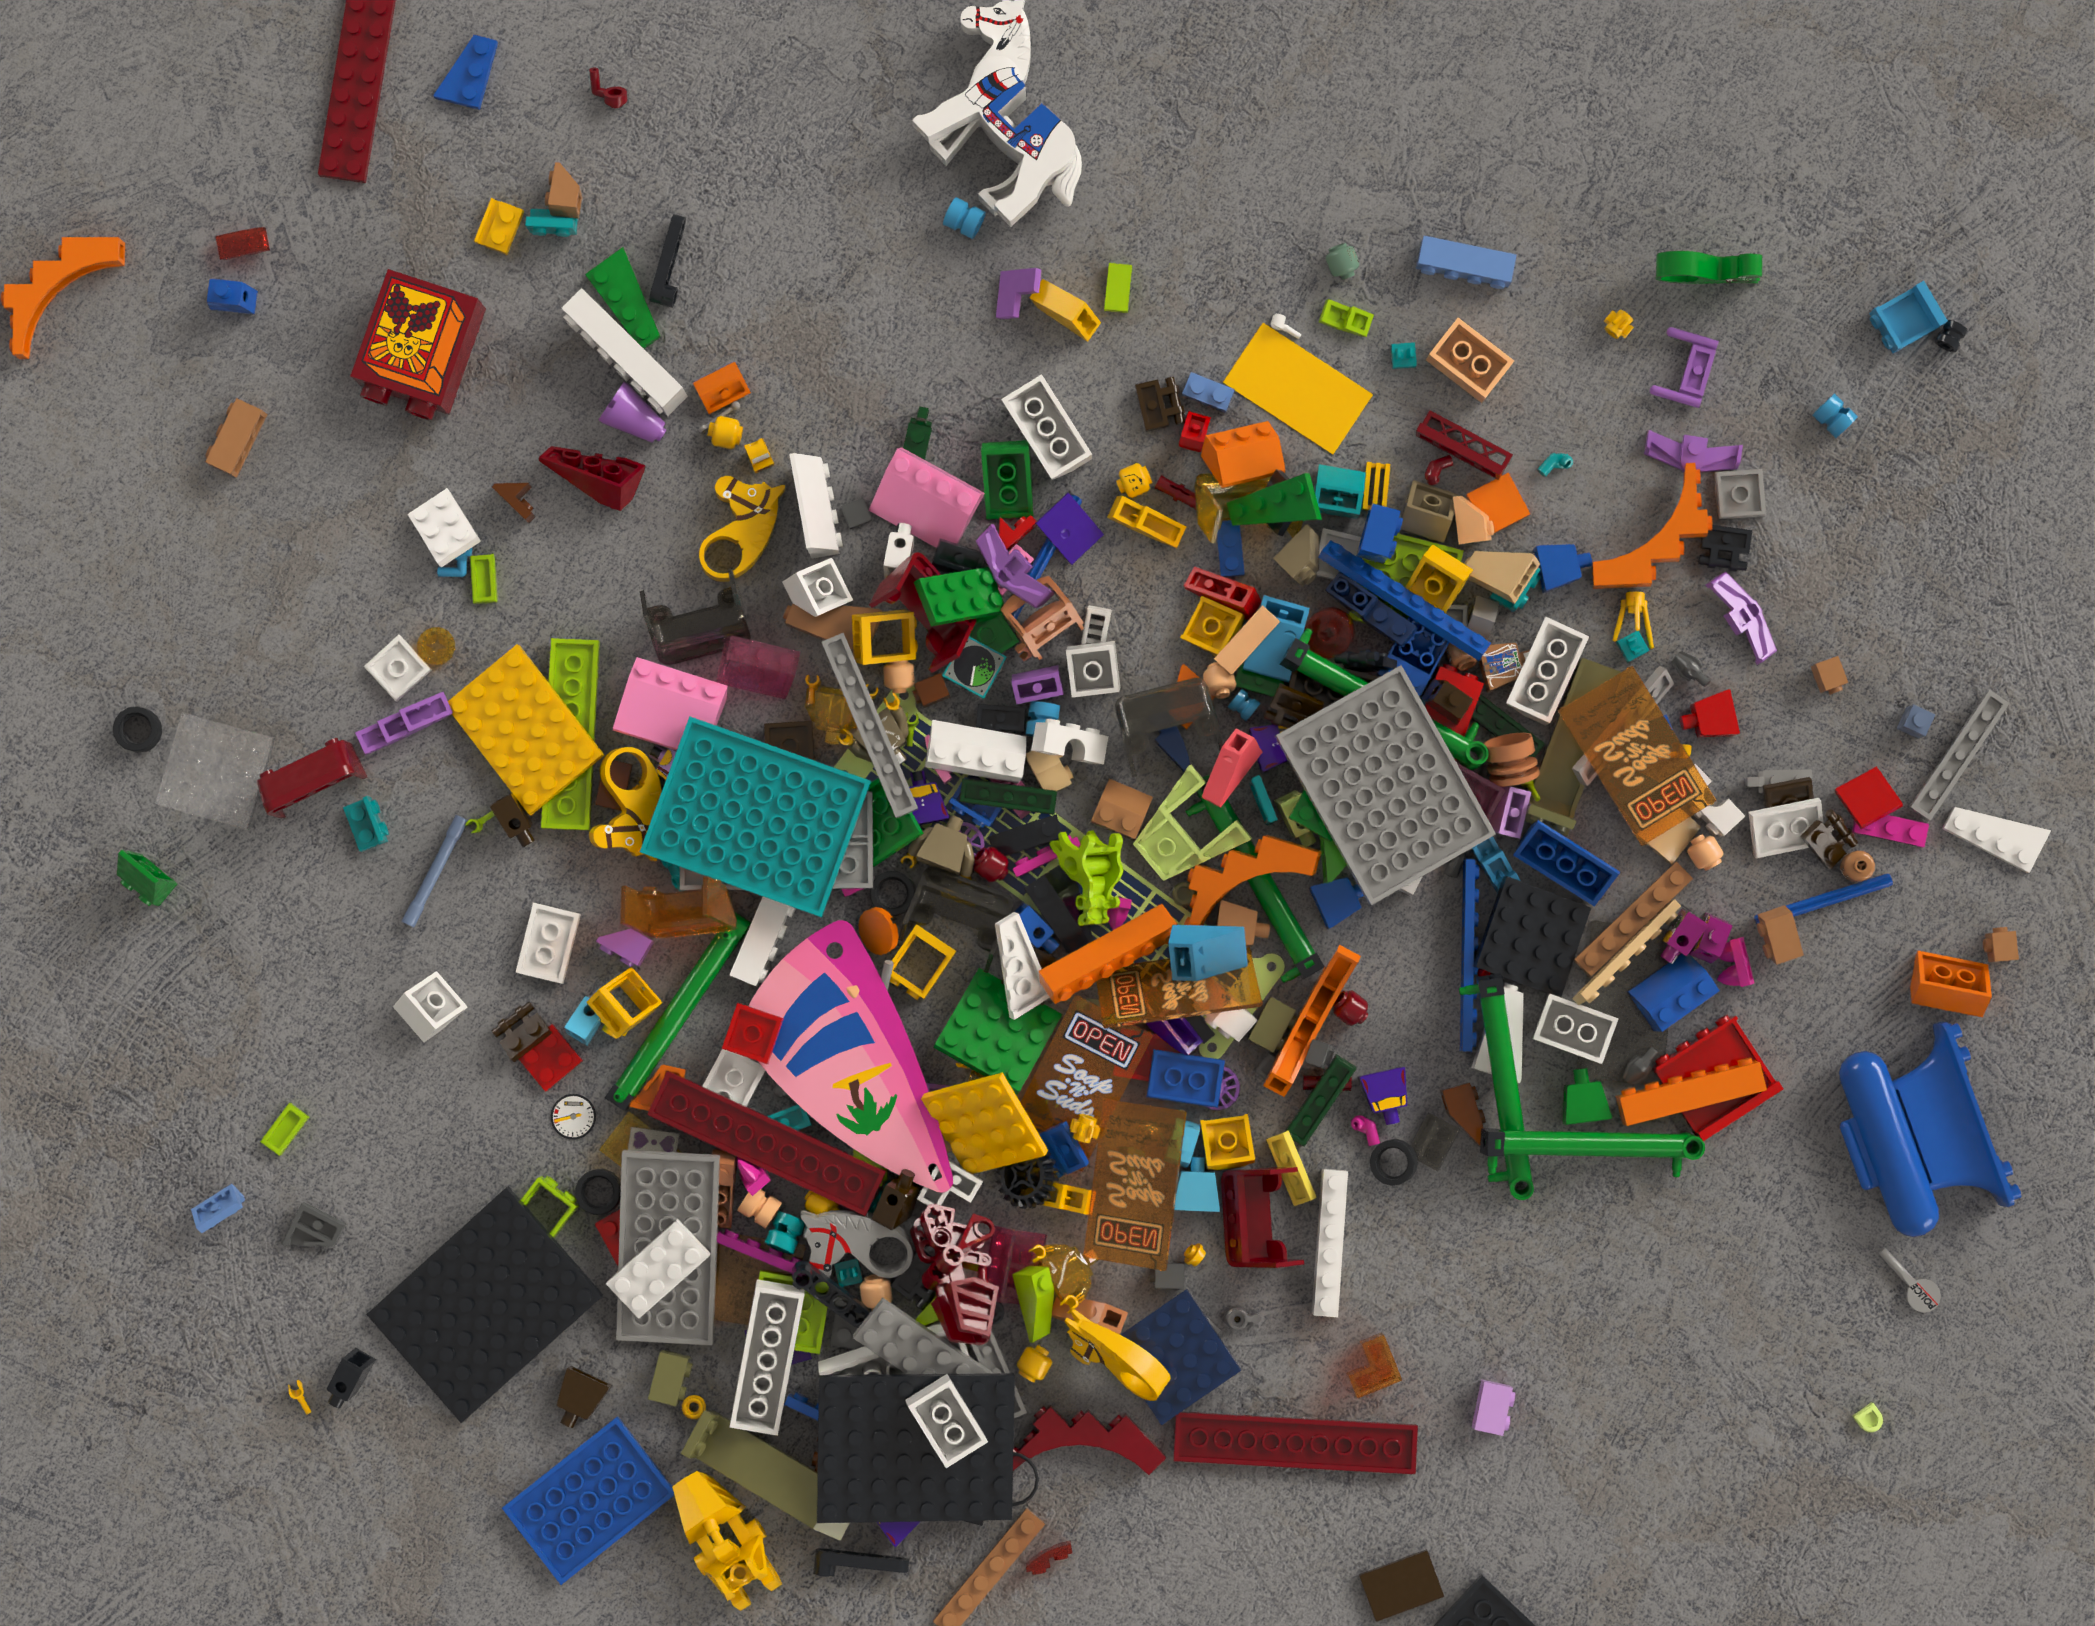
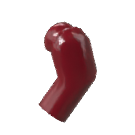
M1450 455L1435 459L1428 464L1424 474L1428 485H1437L1440 481L1439 475L1441 470L1453 466V460Z

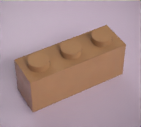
M236 398L235 402L231 403L227 409V418L224 424H221L217 429V439L214 445L208 448L205 462L237 478L268 414Z

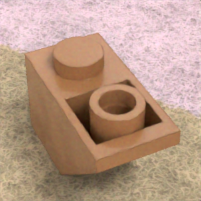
M555 162L554 171L549 173V185H551L550 192H546L545 206L549 207L551 216L579 218L583 198L580 186L561 163Z

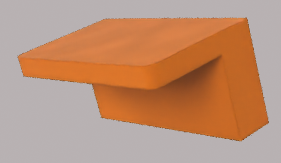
M735 362L693 383L708 414L751 393Z

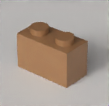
M1785 905L1757 914L1760 922L1757 923V929L1760 936L1764 937L1765 945H1763V951L1767 959L1770 958L1778 965L1804 956L1793 914Z

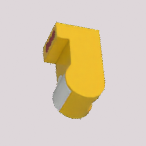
M762 438L751 444L744 445L755 473L775 465Z

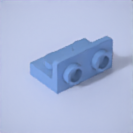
M230 1184L192 1208L191 1212L196 1228L203 1233L243 1208L242 1202L245 1201L243 1194L233 1184Z

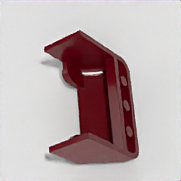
M916 552L906 558L879 584L869 606L873 608L883 601L893 604L900 600L910 612H914L917 620L928 630L926 647L935 655L929 671L933 673L960 657L976 623V618L936 626L930 625L914 582L919 578L941 574L923 554Z
M334 738L325 743L326 747L276 771L270 769L259 775L260 779L257 780V785L267 815L280 819L285 818L283 809L349 777L368 778L352 743L345 740L339 741L338 738Z
M1298 1167L1228 1170L1222 1174L1221 1193L1225 1254L1230 1266L1280 1268L1304 1265V1260L1287 1259V1250L1284 1243L1280 1240L1272 1239L1269 1192H1275L1280 1189L1282 1173L1298 1172Z

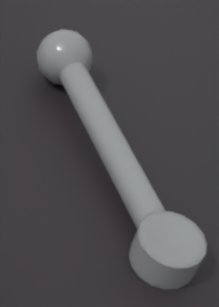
M737 401L732 402L731 407L718 416L725 417L733 410H738L740 403ZM715 417V418H714L713 420H711L710 422L715 423V420H716L717 417ZM710 422L698 429L700 434L708 430Z

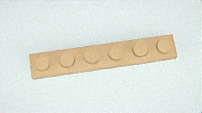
M1675 899L1666 904L1572 999L1578 1005L1586 1001L1591 1003L1599 995L1597 990L1602 985L1604 988L1607 987L1615 979L1613 974L1617 970L1623 971L1631 963L1629 958L1633 954L1635 956L1639 955L1647 947L1644 943L1649 938L1651 940L1655 939L1662 932L1660 927L1664 923L1668 925L1678 916L1675 912L1681 905Z

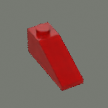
M1195 566L1183 586L1199 597L1204 596L1242 613L1245 616L1244 619L1250 620L1256 613L1262 602L1254 587Z

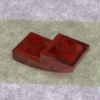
M266 227L246 229L216 236L220 260H228L243 255L251 256L270 251Z
M1071 1540L1053 1545L1035 1555L1026 1563V1572L1032 1571V1575L1047 1572V1568H1051V1557H1054V1560L1069 1558L1068 1554L1073 1553Z

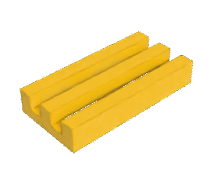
M1366 462L1362 510H1369L1372 506L1368 505L1371 469H1375L1372 504H1377L1381 469L1384 470L1381 506L1387 507L1390 464Z

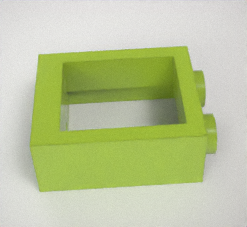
M540 1176L521 1201L527 1206L543 1186L569 1207L550 1232L552 1237L555 1238L577 1210L579 1204L576 1203V1197L567 1190L563 1193L557 1188L558 1183L551 1177L546 1176L544 1178Z

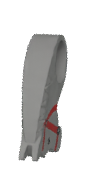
M805 1210L801 1211V1219L806 1224L804 1238L807 1239L811 1247L808 1262L828 1277L832 1273V1264L837 1263L846 1253H851L872 1273L879 1277H897L904 1273L912 1262V1243L907 1232L900 1226L890 1230L871 1220L874 1214L872 1212H868L864 1216L853 1210H834L818 1215ZM894 1237L901 1240L907 1248L904 1257L892 1265H883L876 1262L869 1253L871 1245L877 1241L876 1238Z

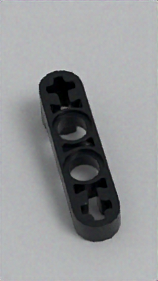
M673 214L652 284L649 297L650 302L671 308L676 303L678 287L669 285V281L685 229L686 217Z
M799 1261L793 1266V1286L799 1290L803 1288L852 1326L859 1328L870 1314V1309L863 1302L811 1263ZM800 1273H805L808 1277H806L805 1275L799 1277L798 1275ZM819 1282H825L829 1289L824 1293L816 1291L815 1286ZM843 1296L847 1299L848 1303L843 1307H838L834 1304L835 1298ZM852 1304H854L853 1310L856 1313L864 1312V1319H855V1313L850 1309Z
M818 1548L815 1551L813 1574L823 1577H834L836 1566L907 1573L910 1560L897 1556Z

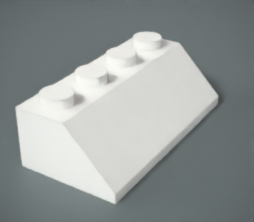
M1042 374L1001 399L1051 480L1074 471L1092 459L1091 451Z
M1545 617L1506 704L1523 716L1545 726L1548 725L1553 718L1589 636Z
M932 720L925 767L1019 783L1023 776L1026 757V736Z

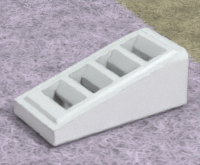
M1088 606L1081 645L1106 642L1112 613L1111 609ZM1092 614L1104 616L1105 621L1091 618ZM1090 624L1103 626V630L1089 628ZM1088 633L1101 636V640L1088 638Z

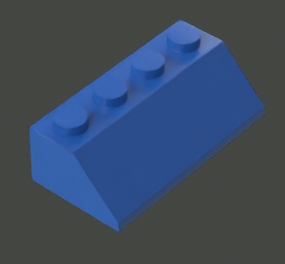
M1539 820L1529 827L1513 854L1516 858L1594 907L1620 874V871Z

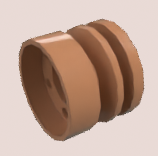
M1530 733L1501 735L1483 743L1489 752L1486 761L1494 763L1487 768L1488 773L1492 774L1489 777L1492 786L1519 785L1532 781L1540 775L1539 768L1536 767L1537 759L1535 757H1528L1535 752L1533 737Z

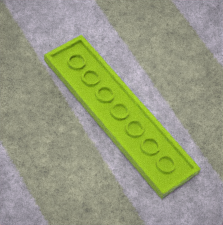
M551 638L549 684L595 742L600 641ZM593 765L542 806V829L590 831Z

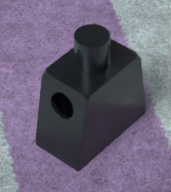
M354 1348L343 1357L327 1387V1391L332 1393L328 1403L333 1407L341 1408L344 1401L348 1402L355 1396L376 1359L358 1348Z

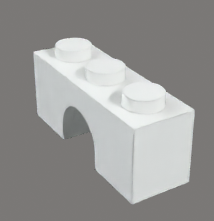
M1046 719L1045 722H1036L1031 751L1064 756L1065 746L1069 741L1073 748L1071 760L1104 765L1109 736L1100 735V730L1086 728V731L1080 730V725L1066 723V726H1061L1058 720Z
M1694 764L1687 770L1702 792V795L1695 799L1705 802L1703 793L1712 781ZM1730 799L1724 800L1717 807L1710 806L1706 802L1707 807H1704L1702 802H1694L1693 800L1688 802L1691 806L1689 808L1690 812L1698 819L1701 817L1707 823L1705 826L1707 830L1714 836H1725L1745 817Z

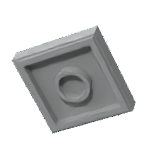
M1762 469L1713 473L1717 520L1766 516Z

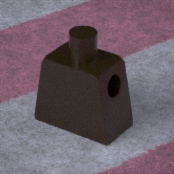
M1432 680L1420 698L1421 701L1456 725L1459 724L1473 702L1470 696L1446 680Z
M513 793L506 795L490 806L510 839L516 836L522 848L535 841L528 829L533 823ZM513 818L519 819L521 823L519 827H515L512 824Z
M902 1169L900 1176L885 1186L871 1220L893 1230L912 1216L920 1191V1186L913 1182L914 1172Z
M569 1366L565 1372L556 1405L566 1410L560 1423L574 1428L578 1417L588 1420L612 1385L573 1366Z

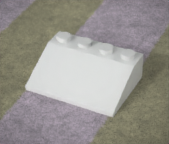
M796 453L789 454L806 548L811 558L840 554L839 547H843L841 533H836L834 525L839 522L836 509H831L830 501L834 500L832 486L827 487L826 478L830 477L828 463L823 464L821 457Z

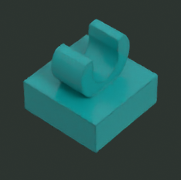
M1415 342L1391 344L1392 369L1416 368Z
M1635 631L1616 642L1627 663L1650 651L1639 631Z
M857 1258L834 1264L838 1284L841 1287L863 1282Z

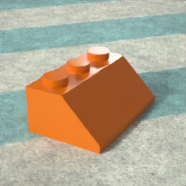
M1269 421L1205 436L1201 457L1222 488L1271 477L1276 469L1282 470L1285 473L1280 439Z
M1917 951L1910 985L1911 1003L1983 1017L1992 998L1988 964Z

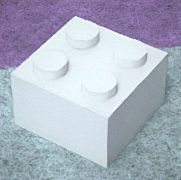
M1115 641L1067 647L1066 656L1072 697L1120 691Z

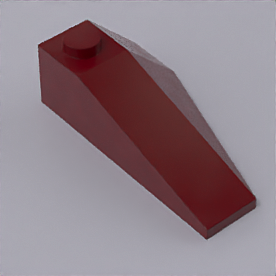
M551 446L539 456V462L598 503L621 511L633 500L645 471V465L624 457H616V460L603 458V454L595 453L594 456L581 455L579 450Z

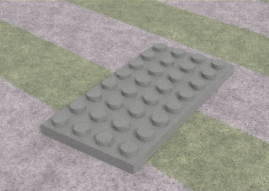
M637 1150L622 1151L618 1271L677 1218L711 1254L639 1319L617 1297L616 1340L713 1345L720 1155Z

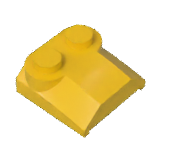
M1201 596L1200 602L1180 638L1210 652L1216 657L1243 627L1245 616Z
M1248 1114L1215 1120H1200L1207 1169L1223 1170L1244 1167L1255 1163Z

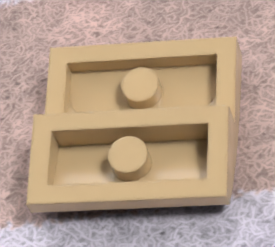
M1679 808L1642 831L1639 829L1636 836L1672 865L1701 826Z

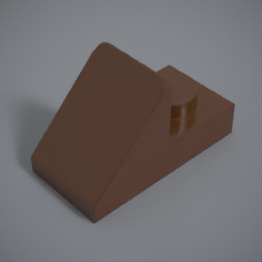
M496 483L492 486L528 523L536 517L531 512L534 508L524 498L519 501L532 488L529 483Z

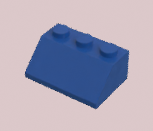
M1681 953L1673 964L1668 962L1630 989L1628 994L1653 1031L1663 1032L1720 990L1708 972L1690 954L1685 956Z

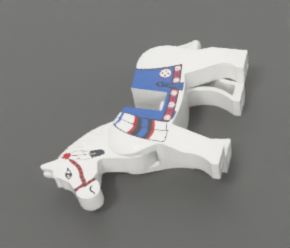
M1002 0V2L997 3L993 7L970 6L962 11V30L968 35H981L982 39L992 46L975 67L970 84L964 92L943 102L934 111L917 115L912 120L913 127L929 143L930 150L945 166L950 163L978 127L983 129L989 139L1005 155L1018 163L1016 170L1006 181L997 186L983 189L978 193L979 201L994 216L999 215L1010 227L1038 202L1046 186L1052 185L1053 194L1066 207L1071 206L1074 190L1080 178L1082 168L1081 155L1075 144L1073 132L1045 105L1041 103L1015 129L1013 128L1015 126L1008 117L1026 100L1025 82L1030 67L1031 48L1029 24L1023 11L1025 0Z

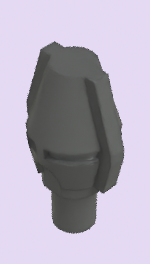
M1680 651L1674 657L1672 664L1682 678L1687 681L1691 679L1696 680L1703 687L1710 683L1711 680L1701 670L1703 665L1696 657Z
M1651 1046L1644 1055L1641 1054V1056L1636 1055L1628 1062L1622 1077L1632 1085L1646 1078L1653 1068L1651 1061L1659 1052Z

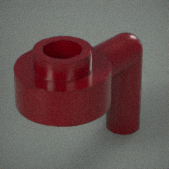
M596 67L589 69L593 95L604 98V103L611 108H620L628 101L625 88H601L599 69Z

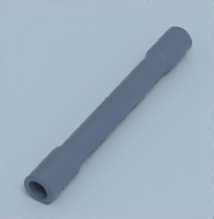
M455 815L429 871L402 919L403 923L415 927L424 910V905L456 842L460 839L468 820Z

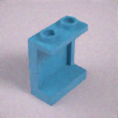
M1925 281L1920 282L1912 289L1880 307L1874 308L1869 313L1871 324L1875 329H1879L1883 336L1882 342L1888 350L1890 349L1892 353L1899 351L1948 322Z

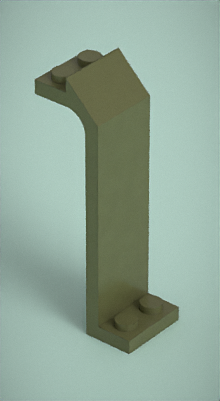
M1582 657L1579 658L1576 665L1578 666L1540 764V775L1533 783L1541 799L1536 802L1531 794L1524 820L1531 824L1539 820L1564 836H1568L1570 829H1574L1576 823L1574 814L1585 786L1580 784L1572 768L1608 726L1610 719L1606 716H1612L1616 703H1611L1614 698L1607 699L1612 696L1614 697V694H1618V692L1620 693L1627 676L1624 672ZM1603 701L1607 703L1606 705L1601 704L1602 706H1599L1601 708L1595 710L1597 708L1594 706L1599 705V703H1603ZM1590 709H1592L1596 712L1588 713L1587 711H1591ZM1580 715L1585 716L1584 718H1586L1587 721L1579 720ZM1595 723H1596V725L1599 723V724H1600L1599 726H1601V727L1596 726V728H1594L1595 726H1593V727H1591L1593 730H1588V729H1590L1589 726H1592V724H1595ZM1583 730H1588L1590 732H1585L1590 735L1584 734L1586 736H1583L1579 732H1583Z
M711 1410L703 1411L681 1452L682 1455L687 1458H697L810 1528L841 1540L850 1523H817L816 1471L750 1431L730 1428V1419L720 1413Z

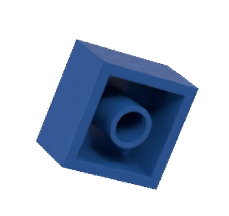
M1372 504L1367 514L1356 556L1382 564L1385 563L1387 558L1391 559L1397 541H1393V538L1400 532L1403 518H1399L1401 511Z

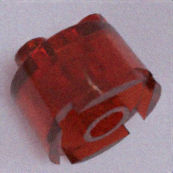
M1326 607L1318 610L1308 620L1304 631L1307 628L1312 630L1311 638L1308 642L1309 649L1323 658H1334L1336 654H1342L1350 646L1355 635V627L1351 616L1335 607ZM1328 628H1331V632L1334 633L1331 638L1328 637L1327 632H1324Z

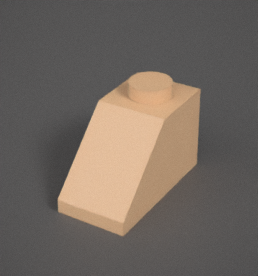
M1453 497L1459 544L1492 540L1491 535H1494V525L1492 521H1489V516L1465 497Z

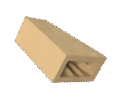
M1475 551L1464 563L1473 569L1468 580L1514 604L1540 565L1535 555L1531 553Z

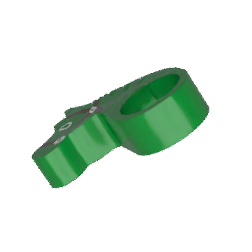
M1694 251L1661 252L1656 254V280L1678 284L1758 283L1760 277H1762L1763 256L1748 253L1738 256L1717 257Z

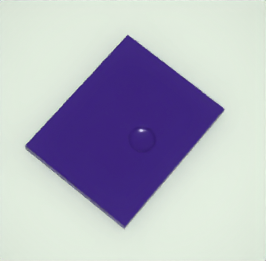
M1068 492L1035 523L1071 565L1104 535Z

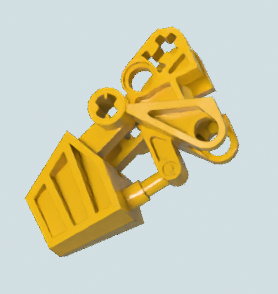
M699 1471L683 1478L672 1487L688 1542L691 1545L696 1541L702 1550L701 1553L694 1557V1561L700 1572L704 1576L707 1575L727 1601L730 1600L735 1608L742 1611L751 1605L750 1598L742 1586L755 1579L761 1580L763 1585L770 1591L782 1585L780 1577L764 1551L763 1539L767 1535L763 1526L757 1518L745 1524L739 1514L746 1508L745 1505L712 1476ZM728 1522L742 1545L740 1548L731 1540L723 1539L719 1532V1524Z

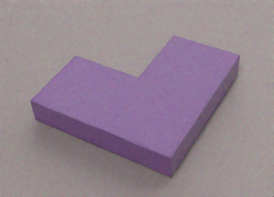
M1028 268L1001 271L996 318H1019L1021 295L1039 293L1041 269Z

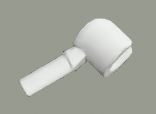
M1277 313L1273 315L1271 321L1273 329L1283 330L1297 339L1300 338L1301 334L1284 324L1286 319L1284 315Z

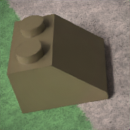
M1413 480L1401 516L1403 518L1401 529L1407 533L1427 537L1432 541L1444 543L1454 515L1453 497L1458 496V494Z
M1306 524L1273 558L1302 587L1305 584H1310L1316 578V573L1319 571L1320 537Z

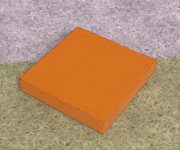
M1509 472L1502 475L1499 480L1495 479L1466 494L1468 501L1489 516V521H1492L1494 525V533L1530 515Z

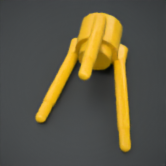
M1627 592L1626 599L1621 600V609L1613 641L1616 642L1618 639L1626 609H1628V613L1635 614L1636 631L1640 630V613H1643L1649 648L1653 649L1654 644L1645 593Z

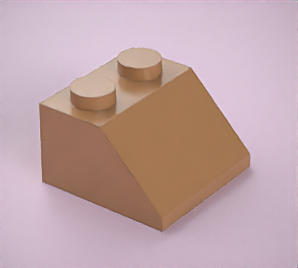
M1109 779L1091 823L1135 841L1153 797Z

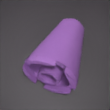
M623 382L599 418V421L605 425L651 443L655 439L660 441L666 432V429L663 428L665 422L626 382Z

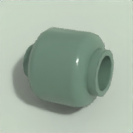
M1342 243L1329 248L1326 262L1331 275L1334 277L1341 276L1342 280L1354 276V270L1358 269L1360 265L1354 247Z

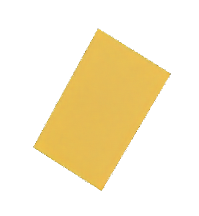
M1265 323L1261 324L1223 381L1224 384L1235 389L1236 392L1332 455L1373 396L1372 393Z

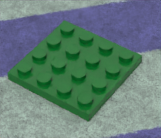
M979 968L933 1048L985 1077L1003 1072L1014 1093L1018 1095L1063 1014L1045 1004H1039L1015 1020L1009 1017L1005 986L1000 983V979Z

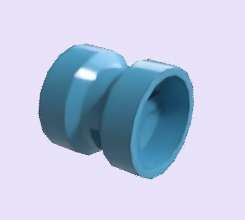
M1241 689L1228 705V708L1232 711H1237L1240 717L1247 721L1261 703L1256 699L1249 698L1248 693Z

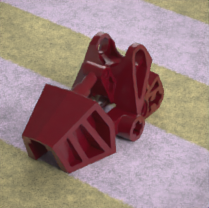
M930 1204L924 1209L921 1216L914 1221L910 1229L919 1259L924 1263L931 1264L922 1275V1283L927 1289L936 1290L937 1297L931 1305L950 1342L981 1346L989 1341L999 1287L989 1283L987 1280V1267L991 1264V1257L988 1254L977 1251L994 1234V1224L990 1219L974 1213L965 1225L955 1223L954 1208ZM931 1212L932 1215H937V1218H929L928 1215ZM978 1224H986L990 1232L983 1235L978 1231ZM921 1225L925 1233H923L922 1230L918 1231L917 1228ZM925 1246L934 1248V1257H929L924 1253ZM963 1268L976 1271L977 1278H965Z

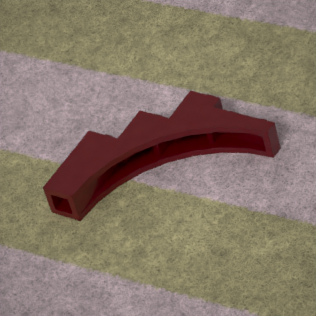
M1052 1405L1048 1408L1042 1406L1034 1414L1036 1419L1033 1421V1425L1038 1431H1030L1023 1438L1025 1443L1019 1449L1016 1446L1013 1448V1452L1021 1453L1030 1459L1044 1451L1062 1446L1085 1445L1100 1447L1129 1459L1148 1475L1166 1459V1455L1126 1413L1122 1417L1118 1414L1109 1423L1111 1428L1108 1430L1089 1409L1085 1412L1080 1410L1071 1419L1073 1424L1070 1425ZM1013 1456V1471L1026 1460Z

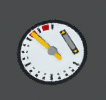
M565 1095L557 1100L551 1110V1123L554 1130L566 1139H580L586 1136L595 1125V1108L590 1100L582 1095Z

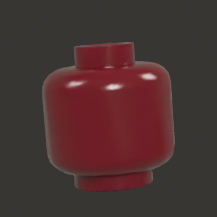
M984 847L974 856V871L986 881H1001L1008 874V858L996 848Z
M1353 990L1340 992L1333 1005L1334 1015L1348 1026H1353L1357 1023L1362 1024L1368 1017L1367 1001Z

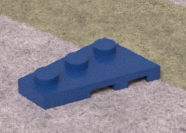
M473 35L433 97L438 100L480 110L498 45L497 40Z

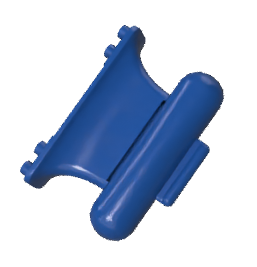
M1947 1022L1935 1023L1933 1025L1935 1041L1929 1056L1917 1068L1893 1081L1882 1058L1873 1052L1861 1051L1848 1056L1839 1070L1840 1081L1854 1117L1841 1122L1840 1130L1858 1180L1864 1190H1870L1879 1186L1892 1224L1898 1232L1905 1236H1923L1936 1226L1939 1220V1208L1932 1192L1934 1190L1951 1186L1979 1187L1991 1193L1997 1204L2003 1207L2013 1206L2015 1204L2014 1200L2022 1197L2018 1185L2008 1183L2006 1177L2013 1175L2012 1167L2008 1161L2002 1162L1999 1156L1996 1155L1964 1063L1971 1060L1970 1052L1966 1046L1960 1048L1956 1041L1957 1038L1963 1036L1958 1023L1953 1025Z

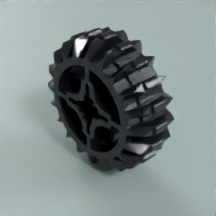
M1048 1151L1045 1156L1035 1158L1026 1165L1019 1162L1003 1166L1001 1170L996 1171L1000 1175V1179L996 1183L1002 1185L998 1191L1005 1194L1003 1199L1011 1201L1010 1204L1012 1206H1019L1022 1209L1028 1207L1033 1209L1037 1205H1043L1044 1199L1049 1200L1051 1198L1049 1191L1056 1190L1053 1182L1059 1181L1058 1178L1054 1177V1174L1059 1170L1052 1167L1056 1161L1050 1158L1051 1153ZM1028 1187L1034 1189L1028 1195L1024 1196L1021 1194L1023 1189L1026 1190Z

